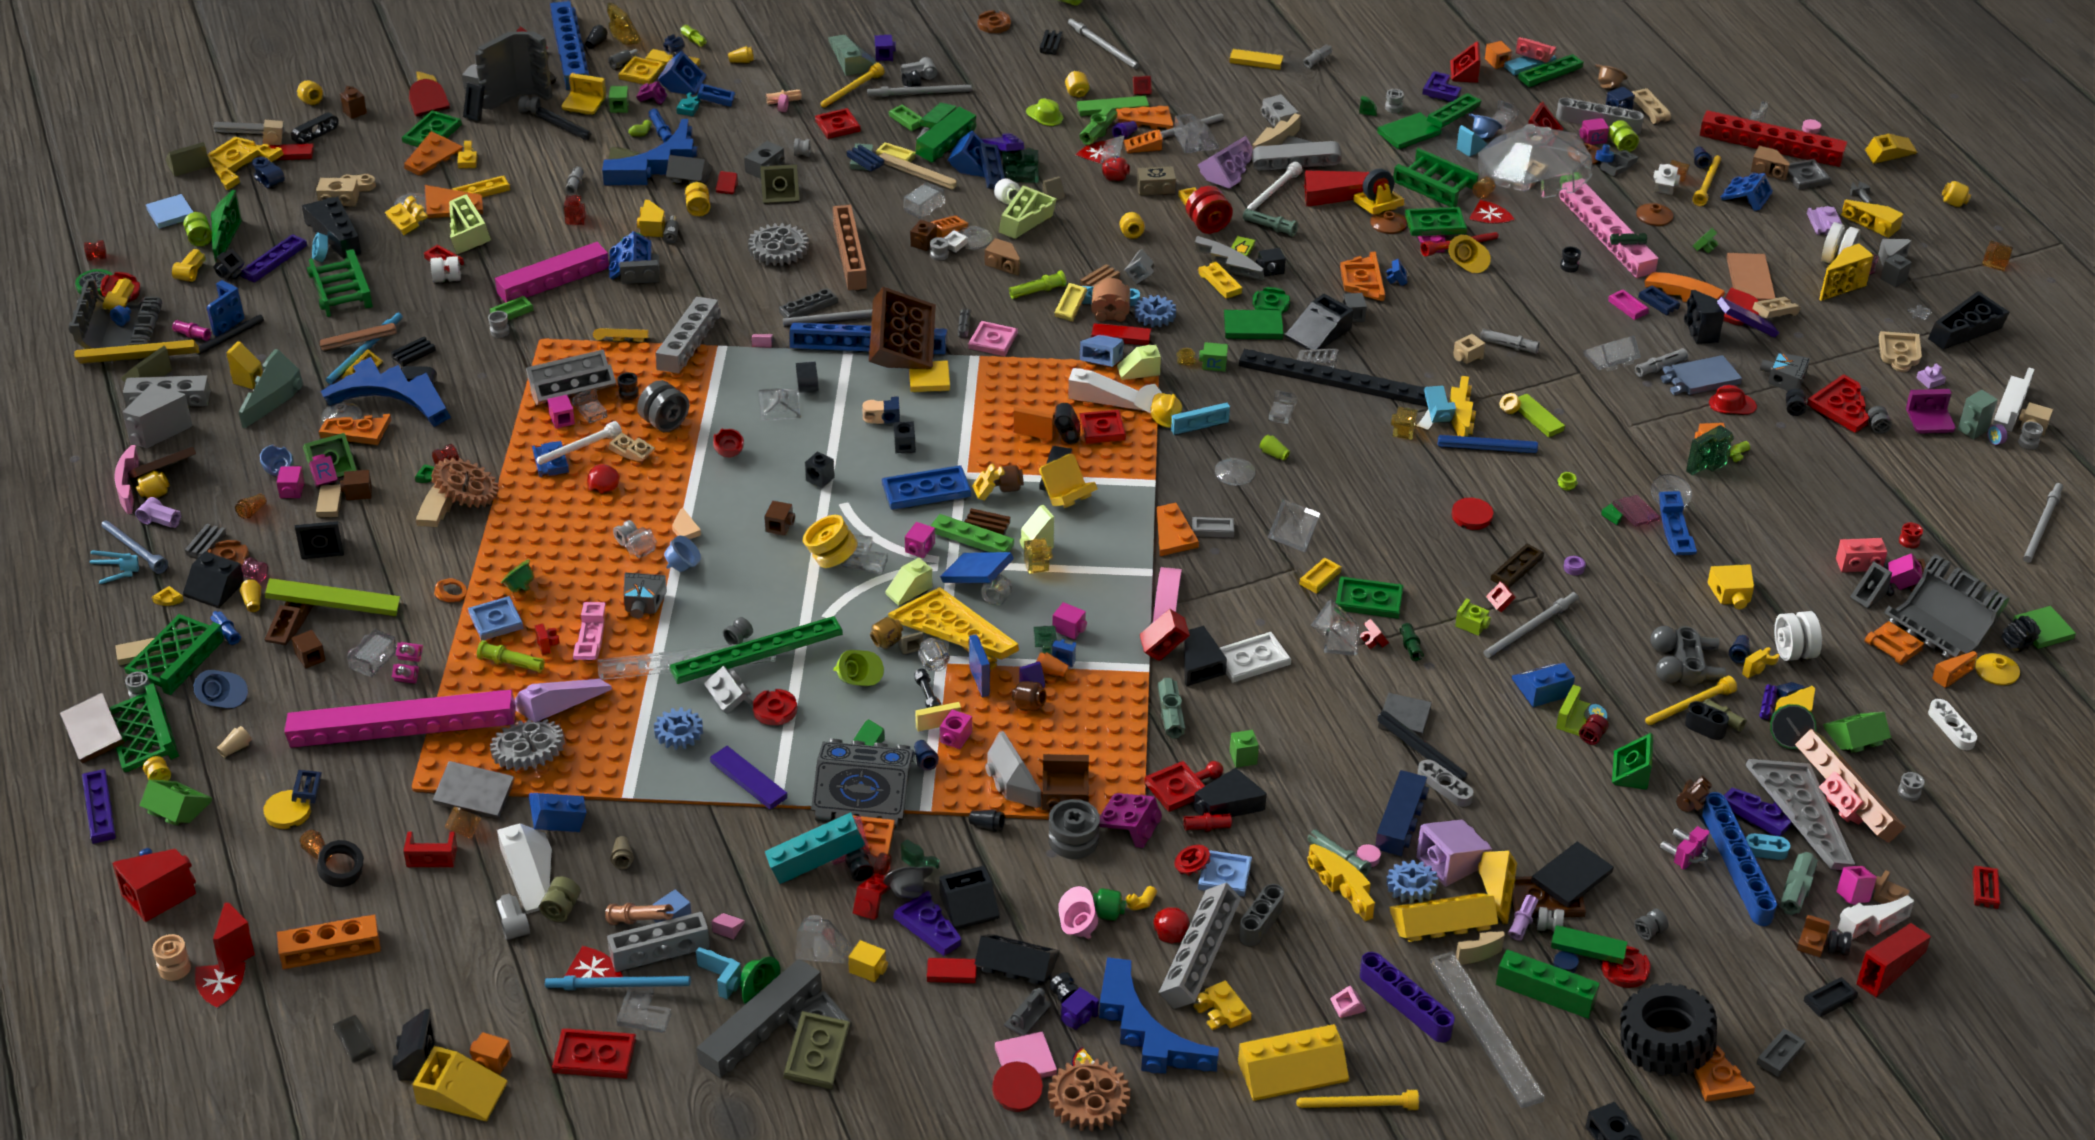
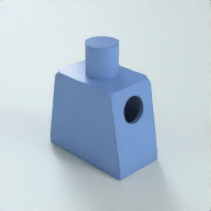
M1103 335L1080 341V360L1113 367L1123 358L1124 341L1119 338Z

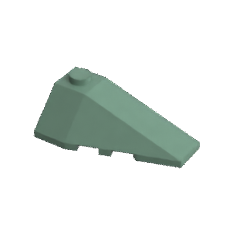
M846 35L828 37L845 76L869 72L870 67L876 63L871 55Z
M275 349L263 364L265 370L262 376L256 377L253 393H248L239 410L242 428H247L292 398L303 385L300 369L278 349Z

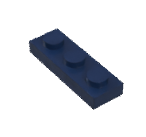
M981 143L979 152L986 186L988 189H994L1000 180L1005 179L998 145Z

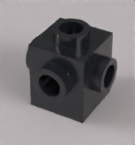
M230 249L216 257V263L213 268L216 274L227 282L231 278L236 279L242 273L241 269L245 262L233 249Z

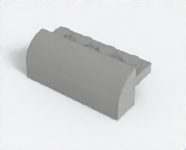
M604 349L526 367L531 386L530 391L536 405L547 403L549 398L563 395L572 397L616 385L611 364L608 365Z

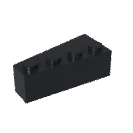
M338 196L302 205L305 224L311 226L316 234L321 233L328 236V243L337 254L345 259L347 258L346 251L354 249L356 256L361 255L358 234Z
M1977 291L1937 320L1928 340L1943 350L2002 329L2009 311Z

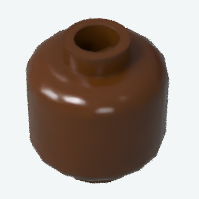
M1017 465L1001 466L1005 474L994 481L995 485L999 486L1000 491L1003 493L1019 491L1021 486L1024 485L1022 469H1019Z
M1021 681L1013 689L1012 699L1016 707L1021 710L1037 711L1045 704L1047 694L1040 683Z

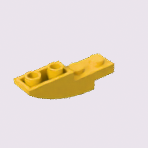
M1461 376L1460 387H1451L1449 403L1455 402L1456 406L1451 423L1458 436L1468 437V434L1473 435L1474 423L1470 422H1475L1476 411L1472 410L1473 402H1469L1472 385H1468L1469 377Z
M1316 844L1310 845L1307 861L1310 868L1317 872L1321 882L1327 885L1332 893L1340 890L1342 896L1347 898L1352 904L1355 913L1359 914L1364 921L1373 919L1375 902L1369 896L1371 883L1366 877L1336 853Z

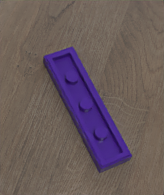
M290 235L243 268L240 276L255 283L305 248L307 241L296 235Z
M1723 297L1717 301V304L1725 314L1771 337H1776L1779 334V331L1771 321Z
M725 746L710 756V763L770 810L788 798V794L784 789L729 746Z
M102 769L82 774L92 844L116 839L106 770Z

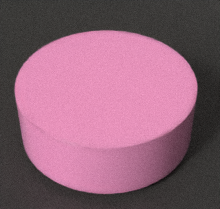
M781 94L778 100V111L785 113L789 105V96Z
M1812 119L1805 120L1802 126L1804 132L1812 134L1819 133L1821 128L1820 122Z
M1366 844L1358 848L1357 857L1363 861H1369L1371 867L1376 866L1380 862L1381 853L1376 846Z

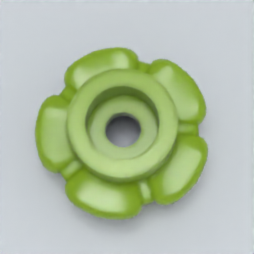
M1571 472L1562 473L1557 480L1559 487L1567 491L1574 489L1578 484L1576 475Z

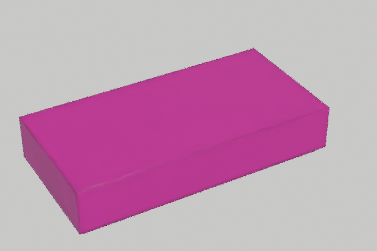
M1625 290L1618 291L1609 296L1608 301L1633 320L1649 313L1647 306Z

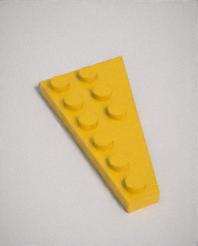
M941 587L888 613V617L899 620L906 627L969 648V636L977 634L985 654L1000 660L1019 651L1017 642Z

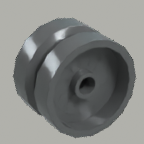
M664 380L655 381L648 385L639 397L637 411L640 417L662 432H670L676 429L684 421L689 410V399L687 396Z
M1074 799L1062 801L1055 805L1049 813V845L1051 849L1059 856L1068 859H1080L1095 852L1099 845L1100 815L1097 809L1088 802Z

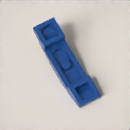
M1680 491L1659 492L1662 523L1672 552L1675 555H1696L1697 550L1693 536H1689L1683 515L1684 504Z

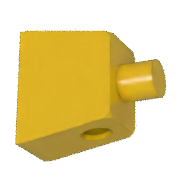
M1750 564L1711 566L1708 585L1721 604H1734V607L1740 610L1744 609L1747 603L1751 602L1754 584Z

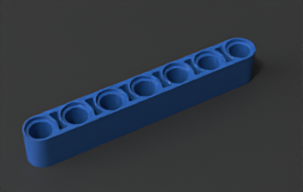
M1711 792L1705 798L1702 817L1752 921L1760 926H1768L1773 921L1777 906L1776 899L1727 799L1721 793Z

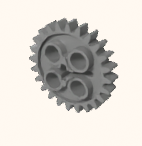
M774 223L773 227L766 225V228L760 227V231L755 230L754 234H751L750 239H748L750 256H754V260L759 259V263L766 261V265L773 263V266H776L777 263H780L783 266L784 262L790 265L791 261L798 262L797 258L803 259V255H806L807 250H809L807 234L803 233L802 229L798 230L797 226L791 228V224L784 226L782 223L780 226H777Z
M528 719L526 723H523L520 720L518 725H510L511 728L509 729L502 728L503 733H496L497 738H492L493 743L490 744V751L495 764L499 763L500 767L506 766L507 770L512 767L515 768V771L519 770L520 767H524V770H527L529 766L535 769L537 764L545 765V760L553 761L552 756H559V751L563 750V745H565V738L560 725H556L554 721L549 723L548 719L543 722H532Z

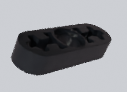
M330 112L322 114L295 127L291 132V139L297 144L310 142L334 130L338 126L339 119ZM315 125H318L317 130L315 132H312V128Z

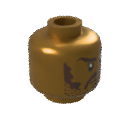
M885 617L872 625V632H870L871 640L878 648L888 649L901 639L903 626L899 620Z

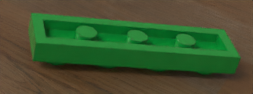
M1574 54L1520 72L1518 79L1528 87L1581 69L1584 62Z
M1467 93L1429 114L1427 121L1435 127L1442 128L1480 107L1482 100Z

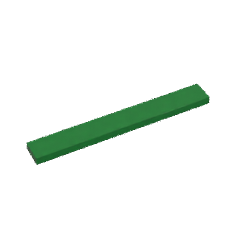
M835 616L671 664L669 665L670 672L678 685L714 674L723 666L731 669L843 635V630Z

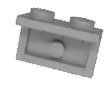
M723 666L704 685L726 714H729L743 700L750 705L753 703V700L749 696L751 694L749 688L744 683L741 684L739 682L742 679L735 670L730 672Z

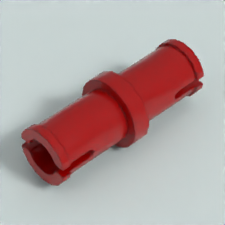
M1204 813V816H1184L1183 825L1185 831L1200 829L1211 831V829L1231 828L1232 819L1230 814L1210 815V813Z

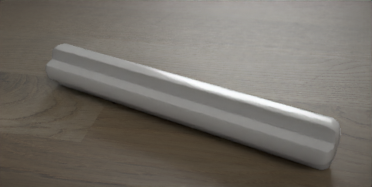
M214 123V131L219 133L263 134L264 124Z

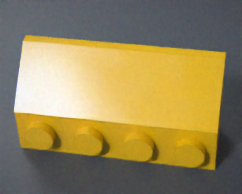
M1484 893L1389 907L1399 936L1407 938L1408 941L1422 940L1423 935L1429 934L1431 938L1444 937L1445 932L1453 931L1454 934L1468 933V928L1475 927L1477 931L1489 930L1491 925L1498 924L1494 895Z
M1335 1024L1239 1044L1238 1064L1253 1101L1349 1081L1343 1042Z

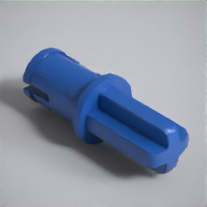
M214 611L210 617L212 622L221 624L223 636L229 644H237L241 640V635L234 628V623L228 620L221 611Z

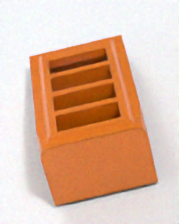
M1154 130L1124 140L1126 152L1138 153L1162 150L1160 130Z
M956 215L931 222L937 224V238H945L952 231L959 232L968 226V222Z
M1973 651L1936 664L1932 679L1944 688L1950 686L1974 669L1977 653Z

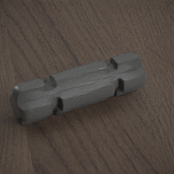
M961 309L958 324V336L960 338L968 336L971 316L969 309Z

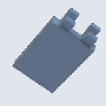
M1723 355L1671 365V367L1664 366L1663 371L1666 375L1661 376L1664 384L1671 381L1674 383L1675 387L1670 388V392L1673 395L1685 391L1689 395L1718 389L1724 385H1740L1742 377Z

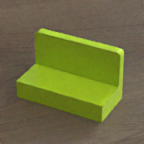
M1572 686L1559 711L1556 729L1579 736L1580 728L1586 724L1584 712L1590 705V703L1579 700L1581 687Z

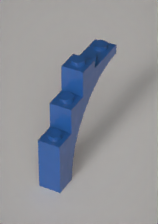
M681 119L674 135L657 148L632 157L604 160L602 168L604 185H647L648 178H651L652 175H666L669 155L689 158L697 157V146H694L693 139H691L692 126H689L688 119Z
M371 357L354 365L353 367L356 371L354 374L348 375L339 382L329 385L320 391L329 406L356 397L375 395L392 397L414 406L427 417L433 427L451 418L426 373L415 377L409 382L399 365L389 368L386 372L380 374Z
M1107 957L1100 998L1099 1018L1122 1021L1120 1044L1143 1047L1141 1071L1166 1074L1167 1066L1217 1072L1219 1048L1197 1044L1181 1038L1164 1028L1143 1007L1134 990L1131 977V960Z

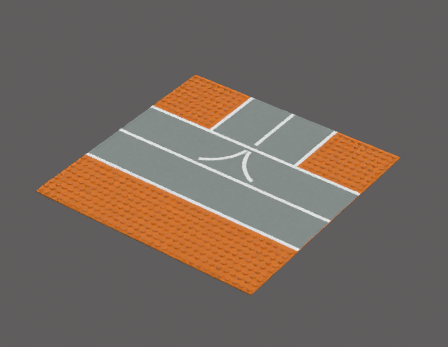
M549 338L538 341L532 366L604 349L608 365L611 364L616 385L568 397L573 408L575 425L555 429L549 415L548 402L539 405L535 404L530 391L529 379L527 380L497 488L499 490L492 502L437 697L512 689L515 699L520 691L527 689L532 684L601 679L610 684L612 690L540 720V722L548 719L549 723L554 721L556 725H560V728L563 730L565 745H563V750L559 751V756H552L553 761L545 760V765L539 763L535 769L529 766L527 770H524V767H520L517 771H515L514 767L507 770L506 766L500 767L499 763L495 764L494 759H492L490 744L493 743L492 738H497L496 733H503L502 728H511L510 725L427 733L412 782V790L414 792L436 793L449 761L514 776L515 781L509 796L529 797L530 793L583 796L586 800L766 807L710 763V756L725 746H729L787 792L788 798L774 808L811 809L817 758L822 742H829V739L834 738L843 740V743L851 744L863 724L869 719L884 728L885 741L882 743L888 744V747L897 748V745H907L915 752L914 744L918 740H925L939 756L937 766L932 770L926 771L917 765L915 754V762H911L904 810L906 814L969 816L972 810L999 809L1000 812H1004L1005 818L1049 820L1051 810H1042L1043 754L1089 755V803L1097 809L1099 815H1101L1112 796L1116 793L1145 795L1150 656L1144 653L1139 634L1151 625L1157 423L1152 418L1151 413L1147 411L1068 399V381L1072 369L1077 368L1094 371L1139 391L1142 387L1150 384H1155L1159 388V375L1122 380L1117 369L1120 361L1112 367L1074 359L933 354V361H948L950 390L910 392L909 368H886L869 362V352L701 344L696 348L693 356L689 358L687 365L682 368L680 373H673L656 369L655 353L662 343ZM816 361L819 391L799 393L796 363ZM629 372L637 376V386L639 389V396L633 400H623L620 398V387L618 386L617 379L622 373ZM664 380L670 383L689 399V410L686 418L676 429L670 432L659 431L651 423L642 419L637 411L639 397L646 387L655 381ZM899 396L900 422L914 421L916 452L895 454L893 423L876 424L865 422L862 405L865 401L891 400V397ZM1068 403L1073 407L1079 421L1080 413L1119 410L1126 433V440L1086 444L1082 426L1080 427V439L1075 444L1065 443L1058 430L1053 440L1014 433V407L1055 415V408L1058 404ZM613 421L618 422L622 433L634 441L637 438H641L655 447V450L646 459L635 461L608 449L609 443L614 439L606 437L566 454L569 468L568 473L551 476L543 474L542 477H539L532 450L534 445L535 447H541V444L561 441L562 445L566 446L604 430V427ZM722 428L739 431L744 438L743 450L732 458L723 457L714 449L713 436ZM1052 446L1072 448V454L1076 458L1085 483L1095 482L1098 490L1091 492V497L1083 500L1078 498L1074 500V505L1064 508L1063 505L1053 506L1047 491L1039 490L1042 478L1039 469L1041 466L1046 465ZM817 451L834 459L835 478L824 488L806 481L805 462ZM599 464L613 467L620 476L618 487L600 493L597 489L590 491L586 484L590 470ZM990 464H994L996 471L1000 466L1017 465L1023 471L1024 485L1021 486L1019 491L1003 493L1000 491L999 486H996L984 501L978 499L972 487L981 472H987ZM962 465L971 489V497L890 509L882 486V478ZM772 500L789 503L793 506V513L796 515L793 526L790 525L785 536L765 532L764 516ZM1044 505L1054 516V548L1031 556L1021 547V529L1039 506ZM684 508L701 530V536L690 539L698 548L701 560L694 567L679 572L673 567L666 568L668 562L664 553L670 542L677 537L672 525L680 509ZM973 508L1011 517V522L1004 536L1014 539V546L1009 551L1014 559L991 583H943L940 578L963 553H988L987 551L935 534V544L925 558L905 552V535L915 522L930 526L939 514L964 522L967 519L968 513L970 514V509ZM829 515H839L857 539V548L841 564L830 568H823L818 565L812 553L809 552L803 543V536L807 529L821 518ZM631 520L638 529L639 538L634 541L630 540L627 545L621 546L613 534V528L618 525L623 526L624 522ZM920 558L932 568L933 588L898 606L886 595V590L902 566ZM530 560L529 565L535 578L529 584L530 589L528 591L522 589L518 592H512L504 584H501L503 578L522 562ZM625 572L665 575L667 593L656 613H644L642 618L637 619L632 617L630 612L625 611ZM941 587L1017 642L1019 651L1002 660L997 659V662H995L997 663L996 667L990 670L989 696L981 697L969 668V652L962 646L923 632L924 649L903 655L898 643L888 649L878 648L870 637L872 625L888 617L889 612ZM510 596L521 618L524 629L486 639L485 641L495 646L504 645L510 651L544 659L545 665L542 672L539 673L506 663L498 665L488 659H477V649L481 639L470 618L468 608ZM584 602H605L606 604L602 644L596 660H573L575 644L578 642L582 624L581 613ZM1063 602L1086 611L1087 627L1075 640L1052 631V615ZM835 616L843 630V635L728 669L730 672L735 670L742 679L739 682L741 684L744 683L751 691L749 696L753 701L757 695L766 690L771 692L775 691V689H783L795 696L797 714L792 720L781 725H767L758 721L753 714V703L750 705L745 700L729 714H726L704 685L714 674L677 685L670 672L669 665L731 647L723 637V630L730 625L732 626L733 622L739 617L747 619L753 627V634L749 638L743 639L742 643ZM542 623L546 630L556 628L560 641L558 645H550L551 653L542 655L536 640L535 625ZM902 625V637L921 632ZM1064 639L1065 643L1071 645L1073 642H1076L1075 663L1073 667H1068L1065 677L1043 673L1045 679L1044 689L1047 694L1045 704L1037 711L1017 708L1012 699V691L1019 684V667L1035 663L1040 652L1044 654L1047 652L1052 655V645L1055 640L1061 641ZM863 650L874 652L880 657L883 662L884 673L881 680L875 685L861 686L843 682L839 679L837 672L833 671V668L837 665L838 660L845 651ZM918 669H925L931 678L929 684L934 696L940 700L941 705L959 702L961 712L972 716V733L961 749L940 742V727L917 731L915 710L926 708L924 692L914 679V673ZM680 707H683L685 712L688 709H692V714L698 713L699 718H702L703 734L700 735V741L694 740L695 745L686 744V749L678 746V749L674 750L673 745L665 748V743L659 744L658 739H655L654 723L657 722V716L663 717L664 711L671 713V708L679 711ZM516 711L514 725H518L520 720L526 723L529 718ZM998 732H1005L1034 781L1041 789V807L1035 808L1006 800L1003 793L998 792L993 777L988 776L985 769L987 753Z

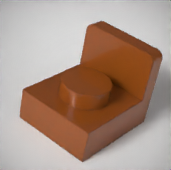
M1807 915L1797 950L1820 958L1831 922Z

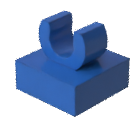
M1399 259L1392 261V268L1386 271L1388 282L1391 284L1398 281L1400 286L1407 284V271Z
M1064 639L1061 641L1055 640L1052 645V656L1069 665V667H1073L1076 658V642H1073L1071 645L1065 643Z

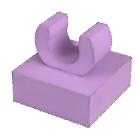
M1937 363L1931 368L1927 366L1925 370L1919 371L1917 374V379L1928 389L1945 384L1946 377L1941 374L1942 368Z

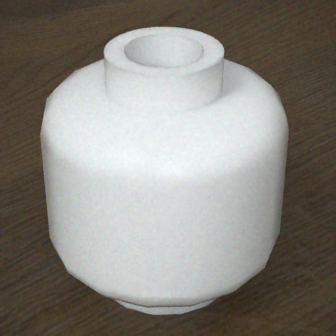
M1002 179L996 184L994 194L999 201L1009 205L1021 188L1010 179Z

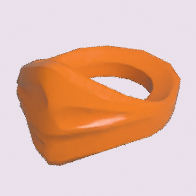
M453 578L437 582L434 590L435 596L445 602L462 601L467 593L466 586L461 581ZM454 584L462 589V593L460 595H452L444 591L443 587Z

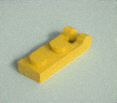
M1217 262L1210 263L1207 267L1201 266L1198 268L1200 277H1205L1225 299L1242 294V286Z
M598 328L594 330L593 337L596 340L613 337V341H625V337L633 338V341L644 342V338H649V330Z

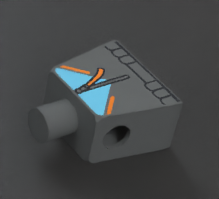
M1778 353L1774 362L1763 359L1760 371L1770 373L1768 382L1771 385L1787 391L1794 388L1800 389L1807 374L1810 358Z
M625 572V611L630 612L631 616L637 619L642 618L644 613H656L667 593L665 575Z

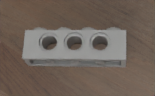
M207 375L127 378L123 390L126 408L151 384L184 393L188 407L208 406L211 393Z
M702 912L607 935L609 954L615 972L696 952L699 947L703 949L710 948L708 927Z

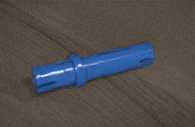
M651 109L648 116L656 127L658 136L662 138L663 142H666L673 136L671 129L663 120L660 112L657 109Z

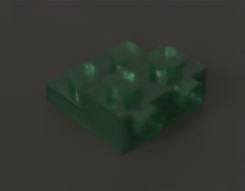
M1032 148L1014 151L1002 150V168L1005 179H1010L1014 182H1039L1038 150H1033Z
M1719 425L1693 439L1686 472L1693 475L1703 471L1705 468L1712 472L1723 467L1730 456L1729 448L1734 440L1732 432Z

